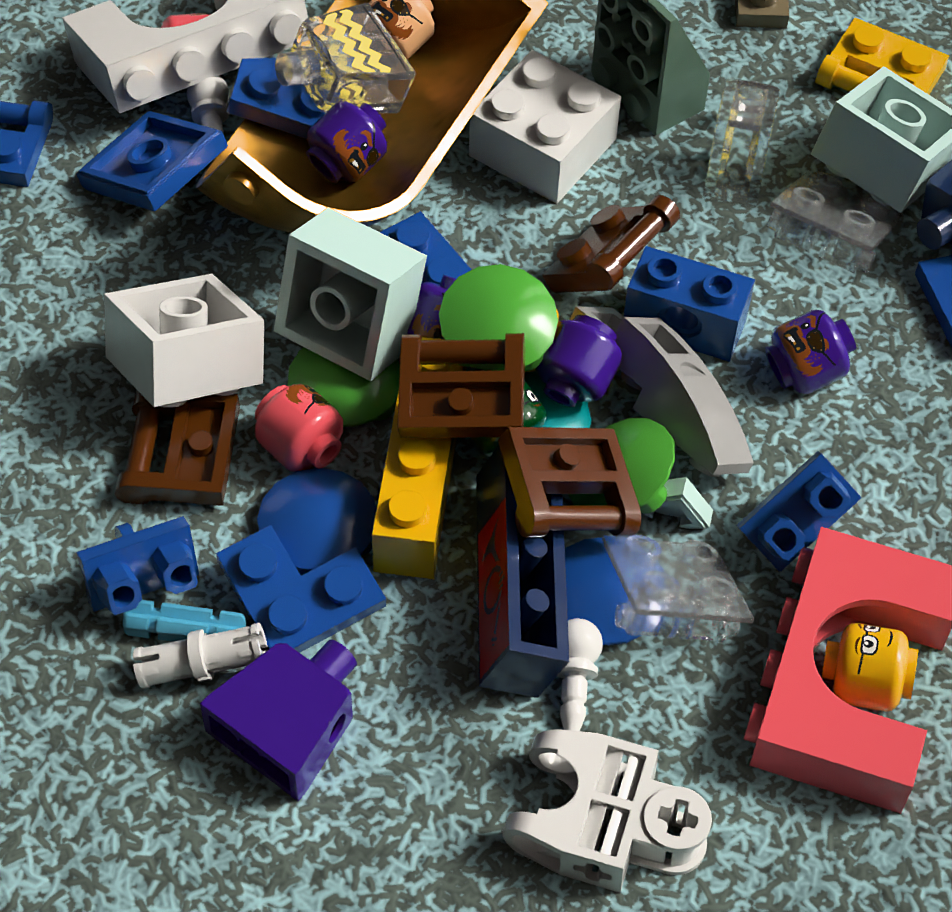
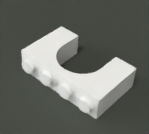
M111 0L62 17L77 66L119 113L188 88L207 78L216 77L239 68L242 59L266 58L313 40L305 0H214L217 11L189 24L166 28L145 27L132 22Z

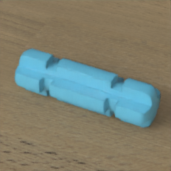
M141 600L137 608L123 614L124 632L128 636L150 638L151 633H158V640L172 642L187 639V635L191 631L203 629L204 633L208 635L247 627L248 624L246 615L239 612L222 610L219 616L212 615L213 609L171 603H162L161 608H155L154 601Z

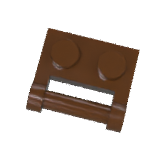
M657 195L646 206L620 208L619 205H611L600 210L591 218V226L578 239L567 243L557 252L556 256L558 259L542 274L550 290L555 293L611 290L623 278V269L658 233L669 231L680 219L679 208L670 198L664 195Z
M506 333L505 339L422 340L421 334L402 335L398 404V432L400 438L501 437L508 427H524L525 334ZM505 364V370L421 372L422 365Z
M137 390L132 406V412L136 416L126 470L118 475L115 489L116 498L124 503L142 505L153 500L223 506L240 411L239 395L221 396L213 394L187 400L185 404L178 407H153ZM166 416L174 417L164 473L150 472L159 421L166 418Z
M508 427L498 439L517 503L515 513L516 528L522 537H544L548 531L608 530L613 536H633L637 534L641 525V510L614 429ZM545 494H604L607 505L549 506Z

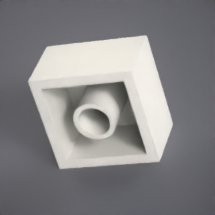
M531 50L481 101L471 116L469 156L557 204L617 139L621 96L548 57Z
M213 274L104 293L106 358L153 407H178L190 399L213 394L221 396L232 395L239 392L241 388L263 384L264 319Z

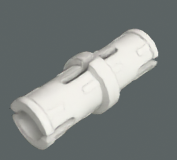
M260 623L208 635L204 633L203 629L191 631L188 633L187 639L135 648L133 659L135 661L141 660L142 663L133 664L138 684L143 689L149 688L151 685L195 677L198 682L208 681L214 678L215 672L248 666L266 652L261 649L268 648L267 641Z

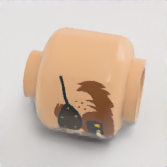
M371 0L364 6L368 13L364 8L358 13V24L363 26L359 34L372 40L369 49L382 54L379 59L380 62L385 63L387 60L401 63L395 52L402 62L406 61L434 34L435 23L431 16L434 7L431 0ZM385 37L388 39V41H389L390 44L392 45L393 49L391 48V46L389 45V43L387 42V40L385 39Z

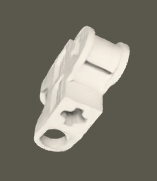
M555 729L543 731L535 736L529 758L541 770L556 774L557 779L565 782L573 790L574 796L568 803L559 808H539L537 814L530 812L511 813L507 818L502 835L506 843L514 851L560 875L621 893L629 863L667 875H683L696 869L706 853L707 837L711 828L712 816L707 802L695 791L654 780L659 750L599 733ZM623 755L629 756L627 764L621 762ZM623 776L620 789L616 797L615 794L620 781V777ZM679 804L685 805L684 813L678 811ZM671 826L682 828L680 836L669 834ZM604 829H607L601 851L598 852ZM667 851L672 852L671 859L666 858ZM593 865L599 866L598 872L592 871Z

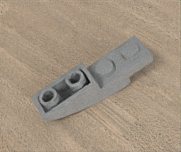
M575 307L569 320H573L577 315H586L603 322L616 333L617 339L615 342L620 347L622 353V360L618 367L622 371L620 376L628 385L641 390L633 409L643 418H649L663 425L674 438L675 444L690 456L689 462L695 469L712 477H720L722 474L749 473L754 462L745 435L731 404L709 369L679 334L660 318L623 317L615 309L609 307Z

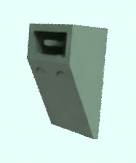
M598 0L591 73L597 84L621 96V102L624 104L630 118L635 122H642L656 136L705 110L710 73L678 19L658 0Z

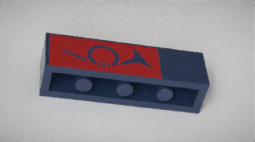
M498 445L476 476L479 687L538 698L569 663L564 531H548L544 537H522L518 533L515 523L517 503L501 449ZM545 494L549 506H563L562 494Z

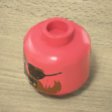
M304 384L278 386L271 390L259 403L255 412V437L261 446L287 470L296 472L314 467L321 469L329 465L339 454L342 446L340 437L343 433V418L337 409L312 387Z

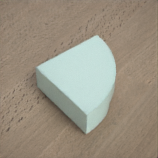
M687 477L668 479L664 485L667 489L666 500L655 511L665 515L680 517L679 527L710 528L713 509ZM654 512L644 515L653 518Z

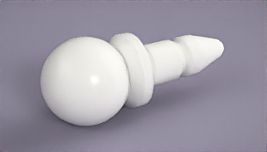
M216 76L188 87L187 99L192 107L191 115L193 121L199 125L223 132L222 123L229 117V113L226 112L229 88L225 80L220 76Z
M574 618L568 620L569 663L557 677L564 678L562 680L561 692L563 704L560 707L563 729L580 731L586 717L584 703L587 701V680L595 679L598 676V668L594 665V662H596L601 654L603 640L600 631L593 623L585 619Z

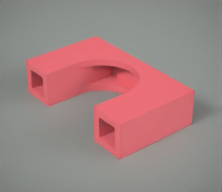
M821 527L814 550L806 547L801 549L791 582L803 585L800 598L796 600L786 597L776 633L788 636L784 651L770 650L760 686L772 689L768 705L764 706L754 702L743 740L755 743L756 745L749 766L901 814L914 786L927 730L858 709L841 700L826 686L820 677L815 665L813 650L826 638L842 632L847 625L860 623L900 630L907 636L908 641L942 651L952 629V565Z

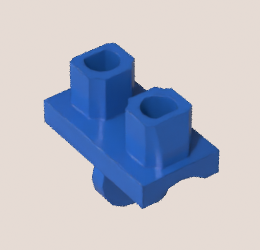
M817 451L782 484L773 489L771 494L736 526L771 564L781 572L799 556L803 547L807 548L818 538L821 527L829 528L862 497L823 454Z
M184 516L137 532L133 531L129 523H125L115 527L116 539L76 552L85 581L88 603L93 612L107 607L111 613L118 615L137 608L144 594L161 588L178 594L195 588L198 583L197 576L199 575L190 525Z

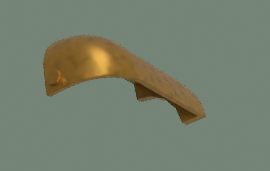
M334 0L312 29L313 40L302 43L292 57L311 56L317 53H321V56H326L327 53L323 52L326 51L325 46L314 34L323 41L328 50L336 51V55L353 57L342 52L346 43L333 38L336 29L323 23L327 15L338 14L334 22L347 28L343 36L356 41L353 50L366 56L362 64L375 70V72L365 73L351 66L349 77L355 79L352 88L365 93L361 102L374 107L386 123V127L382 130L387 141L386 154L357 182L348 183L340 179L337 183H333L325 178L306 156V151L310 148L307 139L244 118L228 139V147L212 160L199 179L196 188L219 205L237 215L260 225L291 233L328 207L366 226L388 218L411 202L424 187L548 5V2L546 0H431L434 7L431 16L435 23L433 36L409 59L402 62L408 73L401 63L387 60L385 63L378 61V63L391 68L388 73L380 72V69L367 64L371 55L358 50L361 42L349 36L352 27L339 22L343 14L339 11L347 9L354 12L350 20L358 24V13L371 0ZM372 82L374 83V85L376 86V88H377L378 91L380 92L381 96H382L383 99L385 100V102H386V104L388 105V107H389V109L391 110V112L388 110L387 106L385 105V103H384V101L382 100V98L380 97L379 93L377 92V90H376L375 87L373 86ZM345 91L344 94L349 95L347 102L351 103L354 95Z

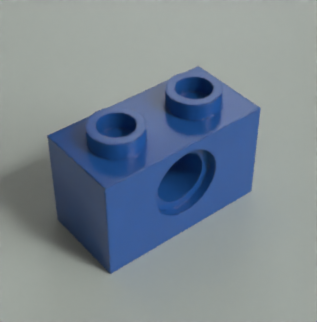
M645 246L627 287L624 317L660 318L679 334L693 351L730 362L747 320L755 279Z

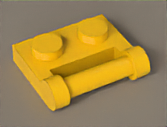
M854 18L831 54L826 55L822 61L815 83L828 89L835 85L850 92L884 66L930 95L946 69L949 55Z

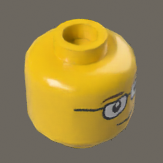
M851 623L843 630L840 642L827 640L822 678L834 680L833 693L851 706L885 712L892 711L899 705L901 698L911 700L918 649L909 648L907 636L900 630Z

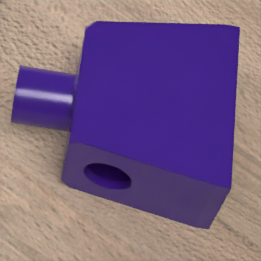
M332 639L328 640L310 660L287 643L275 644L206 696L200 703L205 732L295 800L299 801L309 789L352 721V694L342 684V681L357 666V661L345 646Z

